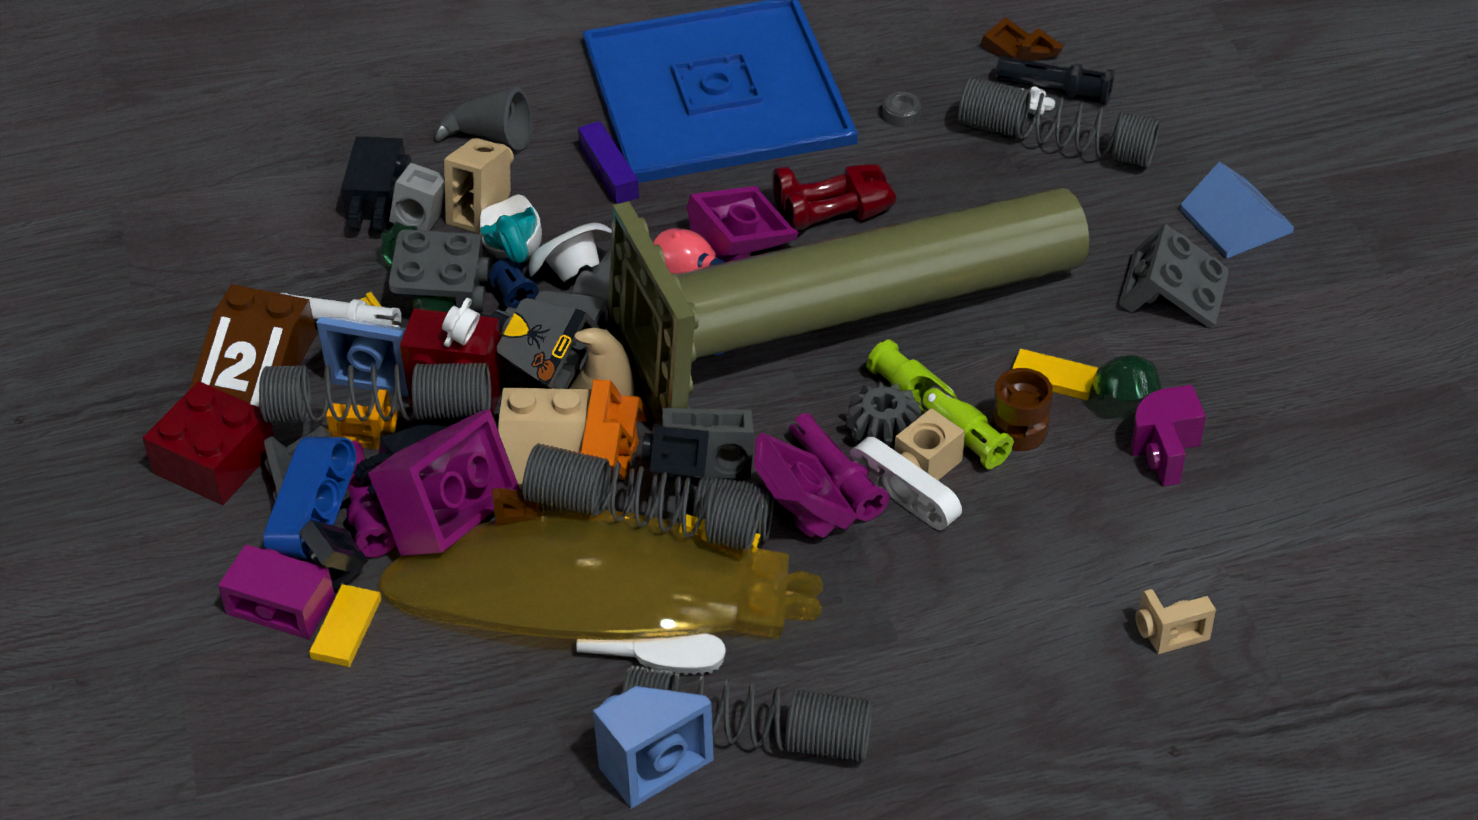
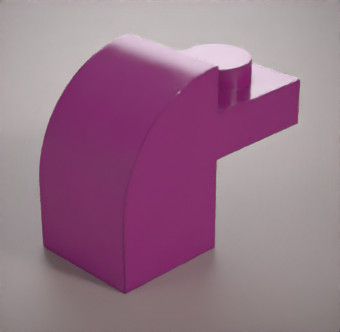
M1193 385L1155 391L1146 396L1136 410L1131 439L1132 456L1146 454L1150 469H1156L1163 487L1180 484L1186 456L1184 449L1201 446L1206 415Z

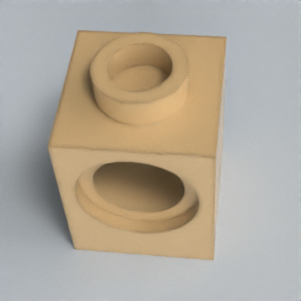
M931 408L895 436V451L939 480L962 461L965 431Z

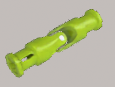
M887 339L873 348L868 356L867 369L872 374H881L891 383V386L898 382L901 391L912 390L915 401L919 403L921 415L932 408L965 431L963 448L968 447L977 454L985 468L993 469L1007 459L1014 444V440L1010 435L1006 433L1000 434L988 424V419L973 405L958 400L954 391L919 361L907 359L899 352V347L893 340ZM985 438L987 442L983 443L981 439Z

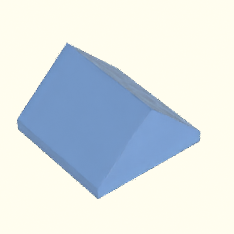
M1221 162L1216 164L1180 204V211L1226 259L1289 235L1294 230V226L1246 178Z

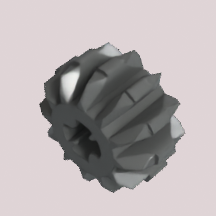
M879 380L876 388L863 385L859 394L851 396L846 415V425L848 432L852 433L855 445H858L867 437H875L892 448L895 447V436L921 417V409L919 408V403L913 397L912 390L901 391L898 382L891 387H884Z

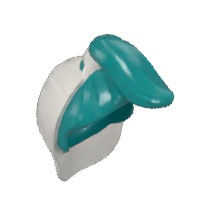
M512 196L502 202L486 207L480 214L482 243L497 259L501 260L509 257L513 262L523 263L529 260L539 248L542 239L540 218L535 208L525 196Z

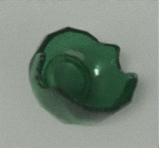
M1124 355L1109 360L1098 369L1093 378V387L1100 400L1104 399V395L1111 394L1116 401L1139 400L1162 389L1159 373L1154 363L1136 355Z

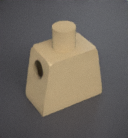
M478 138L471 139L444 159L447 225L480 233L481 212L488 206L508 199L510 194V164L514 160V155L509 147Z

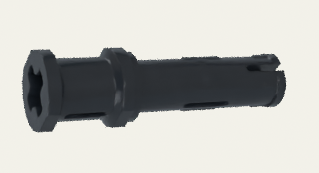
M1000 56L996 68V80L1010 81L1030 86L1062 90L1070 98L1076 99L1078 95L1100 99L1101 103L1104 104L1109 102L1114 82V70L1107 69L1106 72L1083 69L1082 64L1071 65L1070 68Z

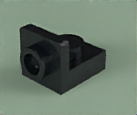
M654 424L653 434L644 433L641 460L650 461V472L664 473L666 471V473L705 477L709 430Z
M310 519L299 532L310 547L308 554L313 559L312 561L321 567L329 569L333 590L339 591L342 584L347 585L369 561L344 528Z

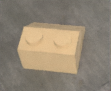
M503 388L498 432L520 490H522L527 460L532 448L537 443L581 453L591 389Z

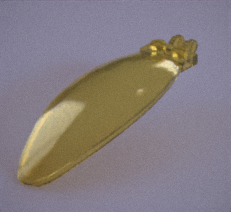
M569 510L537 512V517L529 521L496 525V520L479 524L442 553L404 555L399 557L386 568L379 579L380 590L387 596L392 605L403 612L418 617L505 633L590 640L669 638L714 633L730 629L780 639L784 629L785 618L811 621L816 620L822 614L820 600H817L816 597L823 592V583L818 574H808L805 571H796L788 574V553L756 548L755 553L751 549L747 552L745 550L741 551L736 548L732 549L727 546L714 545L713 542L709 543L706 540H702L701 536L697 534L686 538L683 533L679 532L681 524L675 523L669 531L663 533L660 530L658 518L652 517L648 524L641 528L635 521L634 513H628L624 519L616 522L609 510H603L596 517ZM615 511L618 518L623 514V512ZM639 514V520L643 523L647 516ZM662 519L663 527L667 528L671 521Z

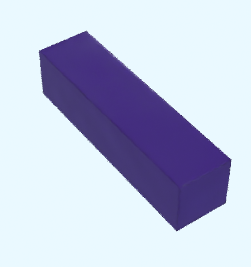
M601 121L578 127L579 146L615 204L639 198L638 178Z

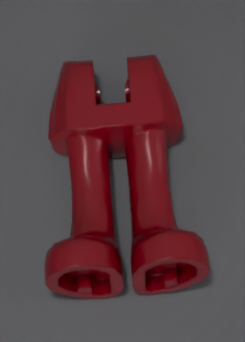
M878 164L848 166L845 168L844 174L814 183H799L794 172L789 167L775 168L773 170L772 184L778 212L797 231L805 230L810 225L843 213L852 212L858 221H861L889 209L896 202V194L890 184L886 182V176L882 167Z

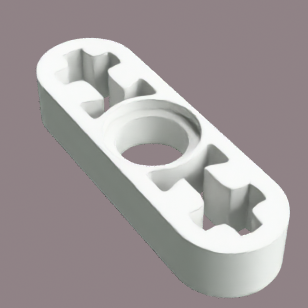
M867 437L850 451L849 459L864 465L868 470V477L876 486L884 488L889 493L891 499L934 529H945L961 515V503L951 489L879 439Z

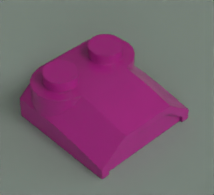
M758 186L690 194L686 206L691 231L701 235L715 251V257L724 262L747 258L754 251L796 240L799 234L760 192Z
M763 432L756 437L754 468L773 497L784 508L796 515L793 520L804 534L809 537L817 535L825 538L834 528L846 530L858 518L816 455Z

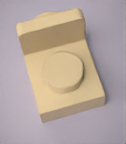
M1153 589L1142 592L1140 609L1136 611L1135 618L1142 637L1149 638L1156 652L1162 654L1210 640L1216 609L1208 596L1190 601H1178L1164 608Z

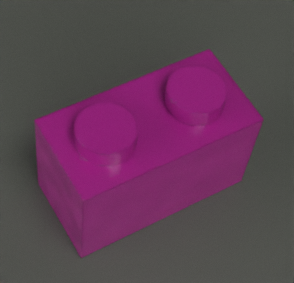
M245 544L218 585L227 615L308 640L335 599L328 568L321 567L313 561L304 562L281 555L272 549H260Z

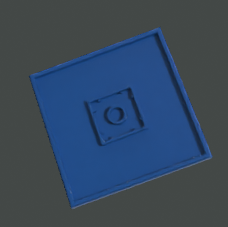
M765 0L582 31L583 42L619 151L638 178V183L858 144L857 130L799 0Z

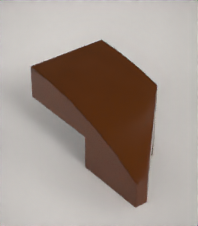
M1006 17L984 34L980 44L998 57L1005 56L1023 61L1055 57L1061 53L1063 48L1062 44L1040 28L1030 35Z
M505 488L491 489L499 541L544 535L541 506L539 503L530 502L529 500L525 501L522 491Z

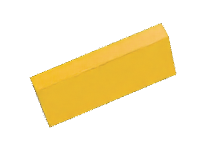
M1024 349L1019 350L1012 368H1030L1039 371L1049 379L1054 393L1087 401L1098 372V367Z
M342 584L309 651L311 659L350 667L381 602L380 592Z

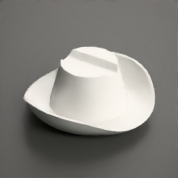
M588 223L540 246L531 256L529 261L530 277L540 269L544 261L549 264L563 282L571 280L578 274V271H589L597 267L599 259L595 241L611 239L612 230L600 223Z

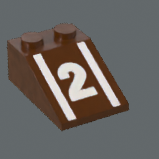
M231 284L213 313L189 390L200 381L260 408L259 382L263 368L265 366H300L317 336L310 300Z

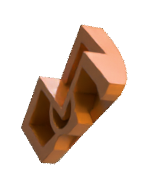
M593 379L581 454L598 456L603 459L607 458L612 468L611 478H613L615 464L619 461L621 465L617 479H626L632 455L636 452L639 444L636 422H647L649 410L640 397L622 396L611 380Z

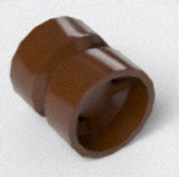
M1015 368L1000 375L996 381L991 426L1000 434L1006 433L1013 438V451L1033 450L1044 443L1048 435L1049 412L1051 411L1053 395L1052 384L1049 379L1041 372L1030 368Z

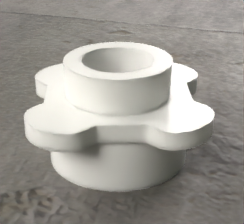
M466 298L461 308L453 306L449 310L442 325V330L448 332L444 346L450 347L453 340L465 345L471 338L480 318L479 313L469 308L472 303L471 299Z

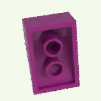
M490 409L482 410L396 452L368 473L401 556L444 552L494 512L491 489L505 488L520 491Z

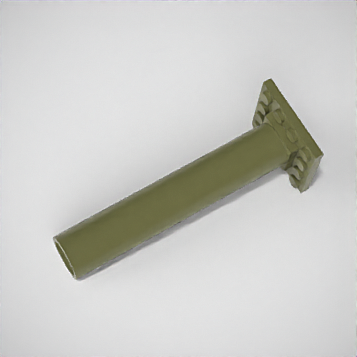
M1055 188L671 274L665 264L662 248L659 245H654L649 236L645 219L638 217L629 201L613 205L607 331L623 346L632 367L637 390L655 424H662V408H689L688 397L689 394L693 393V380L690 374L691 362H694L697 358L1076 269L1084 264L1088 256V224L1083 208L1076 196L1066 188Z

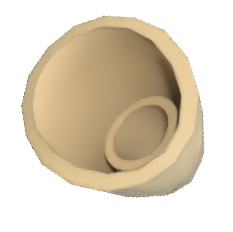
M588 328L575 333L574 337L576 340L586 344L589 351L586 361L569 389H591L592 391L593 379L611 380L622 396L638 397L632 367L620 342L607 330L600 328Z

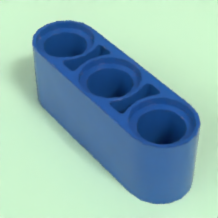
M309 436L299 441L265 528V549L275 550L281 555L297 560H313L308 554L310 547L299 532L310 519L334 525L357 460L356 450L350 439L346 437Z

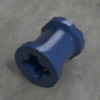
M509 257L496 262L488 273L489 283L494 289H499L503 294V303L507 308L513 307L517 309L521 300L524 298L535 300L539 293V289L534 281L526 279L521 263L513 262ZM506 270L510 271V278L505 272ZM517 293L519 294L521 299H517Z

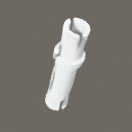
M290 295L310 300L314 323H317L319 317H341L400 327L392 325V321L401 323L399 308L367 305L364 300L353 299L349 303Z

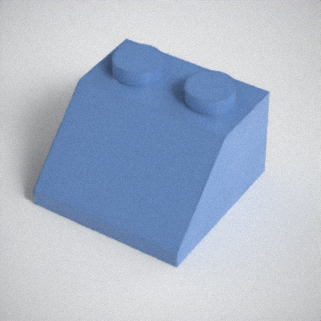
M319 317L317 327L325 365H328L331 369L332 384L349 386L348 367L352 365L354 369L353 387L372 390L371 366L374 364L377 369V391L379 389L388 390L390 394H394V366L398 364L400 368L401 396L409 397L400 350V343L406 328L341 317Z
M635 686L621 695H613L607 698L598 708L593 710L599 769L631 809L714 760L712 703L705 695Z

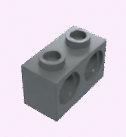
M662 408L663 426L709 430L705 478H722L728 481L730 479L734 481L738 478L751 479L754 441L752 410ZM727 445L736 446V448L731 450L721 449ZM667 473V477L676 478L678 475ZM681 475V479L684 480L688 477L690 479L700 478L699 476Z

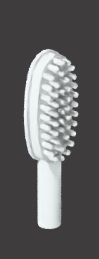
M686 629L648 630L641 633L637 638L578 634L577 638L578 653L636 657L645 668L651 667L654 671L658 669L663 670V672L667 670L668 673L670 671L678 672L679 674L684 673L685 676L688 673L696 675L699 672L701 675L705 672L712 674L713 670H718L722 665L726 654L725 645L718 637Z

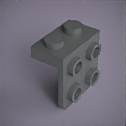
M422 230L400 231L397 237L389 277V290L396 294L456 297V307L461 308L465 299L469 298L472 300L470 309L476 312L484 311L486 291L485 286H481V282H489L490 258L483 257L482 234Z

